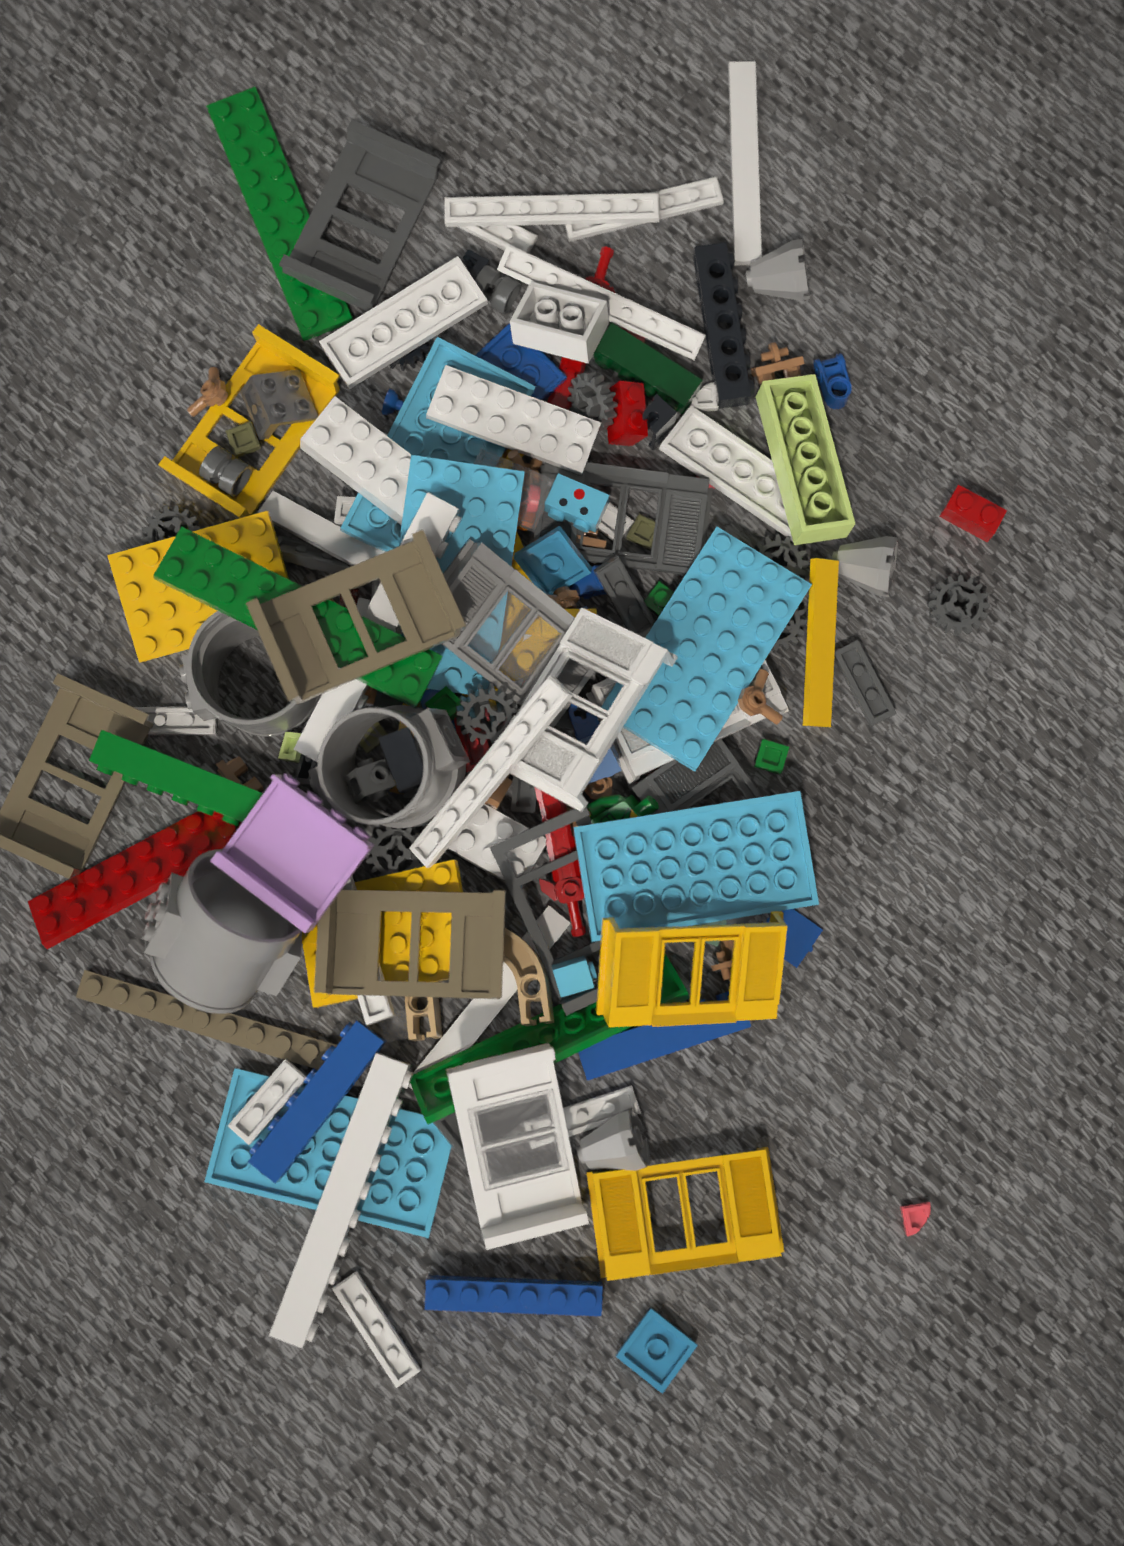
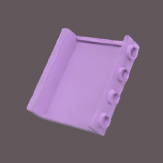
M284 773L283 776L281 774H273L271 776L273 781L224 849L217 851L210 861L301 931L307 933L313 930L374 844L369 841L370 835L357 826L353 829L345 823L347 818L335 809L329 811L321 805L323 800L311 791L305 793L297 787L299 782L287 773Z

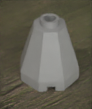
M803 239L790 241L755 260L750 265L751 270L746 271L748 287H753L754 293L799 301L810 299Z
M884 536L840 545L838 552H833L832 560L839 561L838 576L878 596L889 597L893 580H890V578L893 576L897 561V537Z
M634 1108L618 1113L580 1140L577 1152L582 1164L586 1163L590 1169L634 1171L646 1168L651 1164L647 1139L643 1140L640 1130L643 1129V1126Z

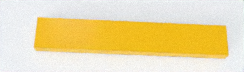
M810 559L809 583L812 585L809 588L803 726L831 727L839 561Z

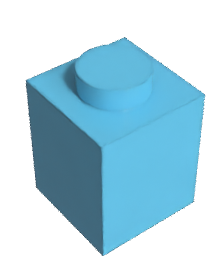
M584 956L551 965L561 997L594 988L592 980L597 978L593 962L587 963Z

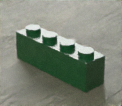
M611 323L605 331L593 354V358L596 359L595 362L605 370L612 369L618 373V377L622 381L644 383L645 396L653 399L657 394L676 412L678 411L682 415H684L702 386V379L614 323Z

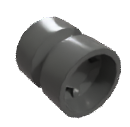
M489 265L483 267L475 280L487 301L490 302L491 308L504 315L511 309L521 289V283L509 276L502 278L501 272Z
M220 446L214 447L207 454L199 470V475L211 484L219 483L218 487L232 497L237 496L244 489L252 473L250 465L239 458L232 460V454Z

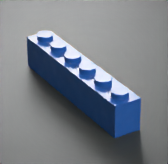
M729 991L716 995L717 1001H727L729 999ZM749 1020L736 1021V1023L652 1027V1025L636 1026V1028L627 1031L623 1030L578 1052L588 1081L749 1028L751 1024Z
M356 1021L354 1024L349 1022L339 1035L343 1038L336 1047L333 1045L329 1047L321 1058L325 1062L317 1071L314 1068L304 1080V1083L307 1085L300 1094L295 1092L285 1105L289 1109L283 1117L277 1115L267 1128L270 1133L264 1141L259 1139L249 1151L252 1157L248 1163L273 1183L280 1182L372 1062L375 1054L379 1053L387 1042L361 1021Z
M428 1275L425 1289V1310L602 1316V1281Z

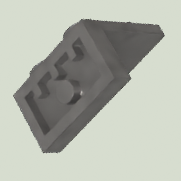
M300 370L251 375L240 391L259 440L269 439L279 425L313 421L318 417Z

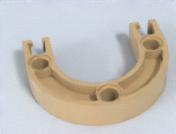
M504 928L503 961L510 968L516 980L521 1025H537L536 1020L531 1019V1002L541 1001L544 1016L539 1017V1022L546 1024L555 1023L549 977L542 960L525 940ZM538 980L541 985L539 992L535 995H530L528 993L529 983ZM405 997L408 1039L412 1041L425 1040V1035H420V1017L429 1018L431 1032H426L427 1038H442L439 997H427L428 1005L421 1011L417 1008V1001L420 997Z

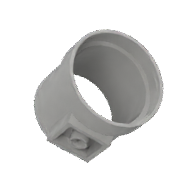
M217 611L199 627L190 644L188 655L182 656L183 665L179 666L182 681L187 682L189 692L185 693L188 709H192L194 714L198 715L203 721L218 718L243 732L255 736H278L299 727L315 709L320 695L300 704H296L295 700H293L279 712L262 718L238 717L224 709L218 690V680L222 665L228 655L238 645L246 640L258 637L260 634L258 630Z
M393 705L384 708L360 709L342 717L331 727L322 742L318 755V766L308 772L311 776L310 784L312 789L323 800L324 805L322 806L329 811L335 809L347 818L345 823L355 821L363 824H380L392 828H408L430 823L465 780L466 764L470 760L446 710L424 709L420 707L415 709L406 705ZM392 716L403 722L417 738L423 754L424 772L420 788L414 799L402 811L390 817L374 810L365 800L355 803L345 776L355 769L356 752L367 730L376 722Z
M223 849L201 854L193 861L184 877L172 873L167 883H161L157 891L156 903H150L146 911L145 920H148V923L142 934V939L146 940L144 953L150 955L152 969L162 986L186 1005L201 1011L219 1014L232 1013L243 1009L252 1001L258 990L277 996L301 958L302 931L210 861L217 851H222Z

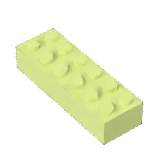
M816 375L763 381L756 395V400L794 545L846 538L854 527L855 520Z

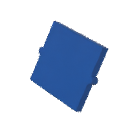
M794 909L783 910V921L787 925L784 960L797 968L806 954L813 951L812 946L823 929ZM770 917L766 919L767 923H770Z

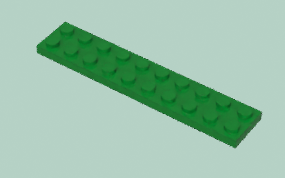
M256 87L206 105L303 342L353 321L345 301L283 273V269L279 265L284 254L290 256L309 218V214Z
M182 526L153 575L155 580L256 630L257 627L247 607V602L257 598L259 604H262L303 587ZM329 599L312 606V610L338 669L368 657L347 608ZM361 616L377 653L407 641L405 637ZM427 649L356 680L416 709L443 656Z
M664 954L660 1004L681 1003L690 999L683 982L667 955ZM597 1002L568 1015L565 1014L562 1005L559 1004L553 1007L555 1023L546 1024L539 1022V1017L544 1016V1013H540L531 1018L536 1020L537 1025L524 1026L521 1023L413 1074L410 1084L423 1117L429 1125L455 1112L446 1069L548 1043L554 1049L556 1060H553V1063L555 1064L632 1026L608 1027L604 1016L596 1014Z

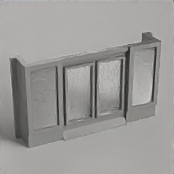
M468 539L443 573L466 627L460 629V636L441 644L490 683H493L498 689L503 686L505 694L511 693L514 701L522 706L559 647L560 641L575 617L482 542L474 543L471 539ZM569 658L557 679L570 692L578 695L595 671ZM570 702L563 707L549 726L555 727L571 705Z

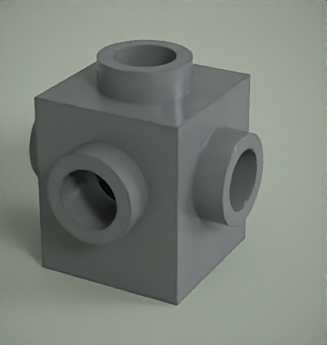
M373 758L362 761L357 764L358 768L345 776L355 803L370 798L372 802L379 801L387 797V791L396 785L385 759L374 762Z

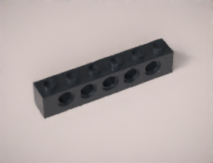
M727 242L694 246V269L706 335L712 382L716 385L718 409L749 405L751 396L755 394L753 379H748L747 370H750V357L748 353L744 354L743 345L746 344L745 328H740L739 319H742V307L740 302L736 303L735 294L738 293L737 278L732 277L731 269L734 268L733 253L728 252ZM718 272L722 277L714 278L710 273ZM722 297L726 302L720 304L715 302L714 298ZM725 322L730 325V328L722 329L718 324ZM731 348L735 353L727 355L723 353L722 349ZM729 373H734L739 377V379L736 381H731L726 377V375Z

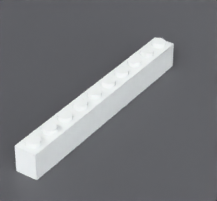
M427 492L400 546L411 542L412 534L423 529L435 558L441 559L448 547V543L445 540L449 532L455 533L462 520L458 516L460 510ZM380 583L363 617L401 635L403 631ZM355 679L323 693L294 750L318 762L320 747L326 734L342 717L356 710L363 709L368 699V696L364 694L369 686Z
M381 1053L375 1054L269 1336L303 1348L307 1341H313L319 1326L314 1323L318 1312L323 1314L329 1300V1296L325 1295L329 1284L334 1285L340 1268L336 1267L339 1255L344 1257L350 1244V1239L346 1238L350 1227L355 1229L361 1211L357 1210L360 1199L366 1200L372 1184L367 1182L371 1171H377L382 1155L378 1154L382 1143L387 1144L391 1135L392 1127L388 1126L392 1115L397 1117L403 1100L398 1098L402 1088L407 1089L412 1079L413 1072L409 1071L410 1064Z

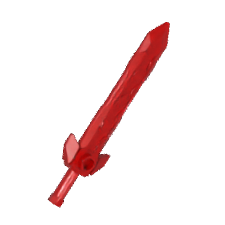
M604 246L600 251V259L594 277L589 276L585 280L615 293L614 288H610V284L604 280L614 250ZM562 357L559 370L567 377V380L549 396L547 403L566 410L572 407V402L567 400V397L572 396L568 387L573 386L572 379L584 373L586 363Z
M534 787L536 798L539 802L542 822L567 812L565 803ZM570 824L545 835L550 862L576 850ZM576 860L552 871L555 884L539 878L542 892L554 901L559 900L560 903H567L572 926L571 933L574 937L586 934L578 901L584 898V892L580 877L579 861Z

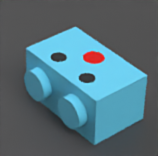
M558 473L545 501V512H548V516L560 522L567 520L574 523L573 526L580 531L589 532L590 530L596 533L609 504V495Z

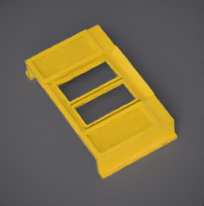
M259 324L252 332L256 340L255 345L226 384V392H228L226 401L220 406L215 404L208 409L173 460L164 456L158 464L159 467L239 518L254 514L300 449V439L315 421L292 423L281 440L273 435L269 439H263L275 447V449L259 471L252 467L248 483L237 496L232 497L218 487L219 483L211 484L199 475V470L204 458L214 447L219 446L207 437L221 417L224 415L238 425L250 422L230 409L229 406L251 375L300 370L318 416L340 391L337 380L340 378L339 374Z
M771 911L770 923L621 929L614 917L602 918L596 1014L604 1016L608 1027L645 1025L660 1027L777 1019L787 925L783 921L784 913L782 911ZM734 940L729 999L727 1001L700 1002L705 941ZM694 942L690 1001L686 1003L660 1004L665 943Z
M768 1147L757 1148L754 1151L648 1165L646 1168L635 1171L586 1172L601 1278L607 1277V1281L782 1256L781 1252H784ZM717 1171L727 1242L696 1246L686 1176ZM677 1177L687 1248L655 1252L645 1181Z

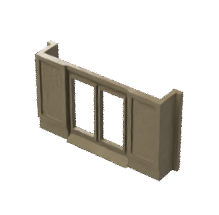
M423 529L413 533L412 541L265 603L259 604L257 598L246 603L288 701L295 700L296 704L305 702L338 688V686L460 636V629L466 627ZM376 579H380L407 640L378 653L350 593V590ZM341 594L368 657L338 669L312 610V606Z
M57 673L53 684L60 687L0 810V847L71 879L73 874L79 875L83 872L125 781L121 780L122 774L114 771L113 776H111L104 789L47 763L59 736H64L93 750L102 729L144 746L149 736V731L153 728L154 724L148 721L149 714ZM43 770L101 796L89 824L83 823L30 798Z
M341 890L318 921L314 993L471 999L502 998L506 891L493 890V893ZM382 911L412 912L408 982L378 981ZM421 912L452 913L449 983L418 982Z

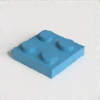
M560 526L514 554V560L532 583L546 595H554L553 593L556 589L563 586L569 587L591 574L592 567Z
M650 1307L615 1356L663 1394L698 1345Z

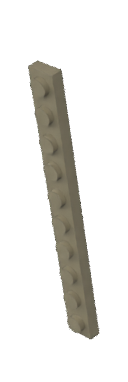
M84 970L76 994V998L270 1056L284 1060L288 1059L291 1062L317 1070L325 1062L321 1058L331 1045L337 1046V1044L236 1014L201 1011L186 1005L172 995L88 970Z

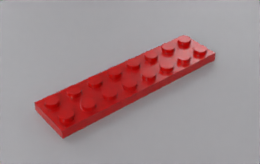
M197 811L27 901L42 945L49 949L155 893L162 882L167 883L172 873L184 877L198 856L208 851L224 849L242 822H239V825L236 826L223 821L224 815L214 811L213 816Z

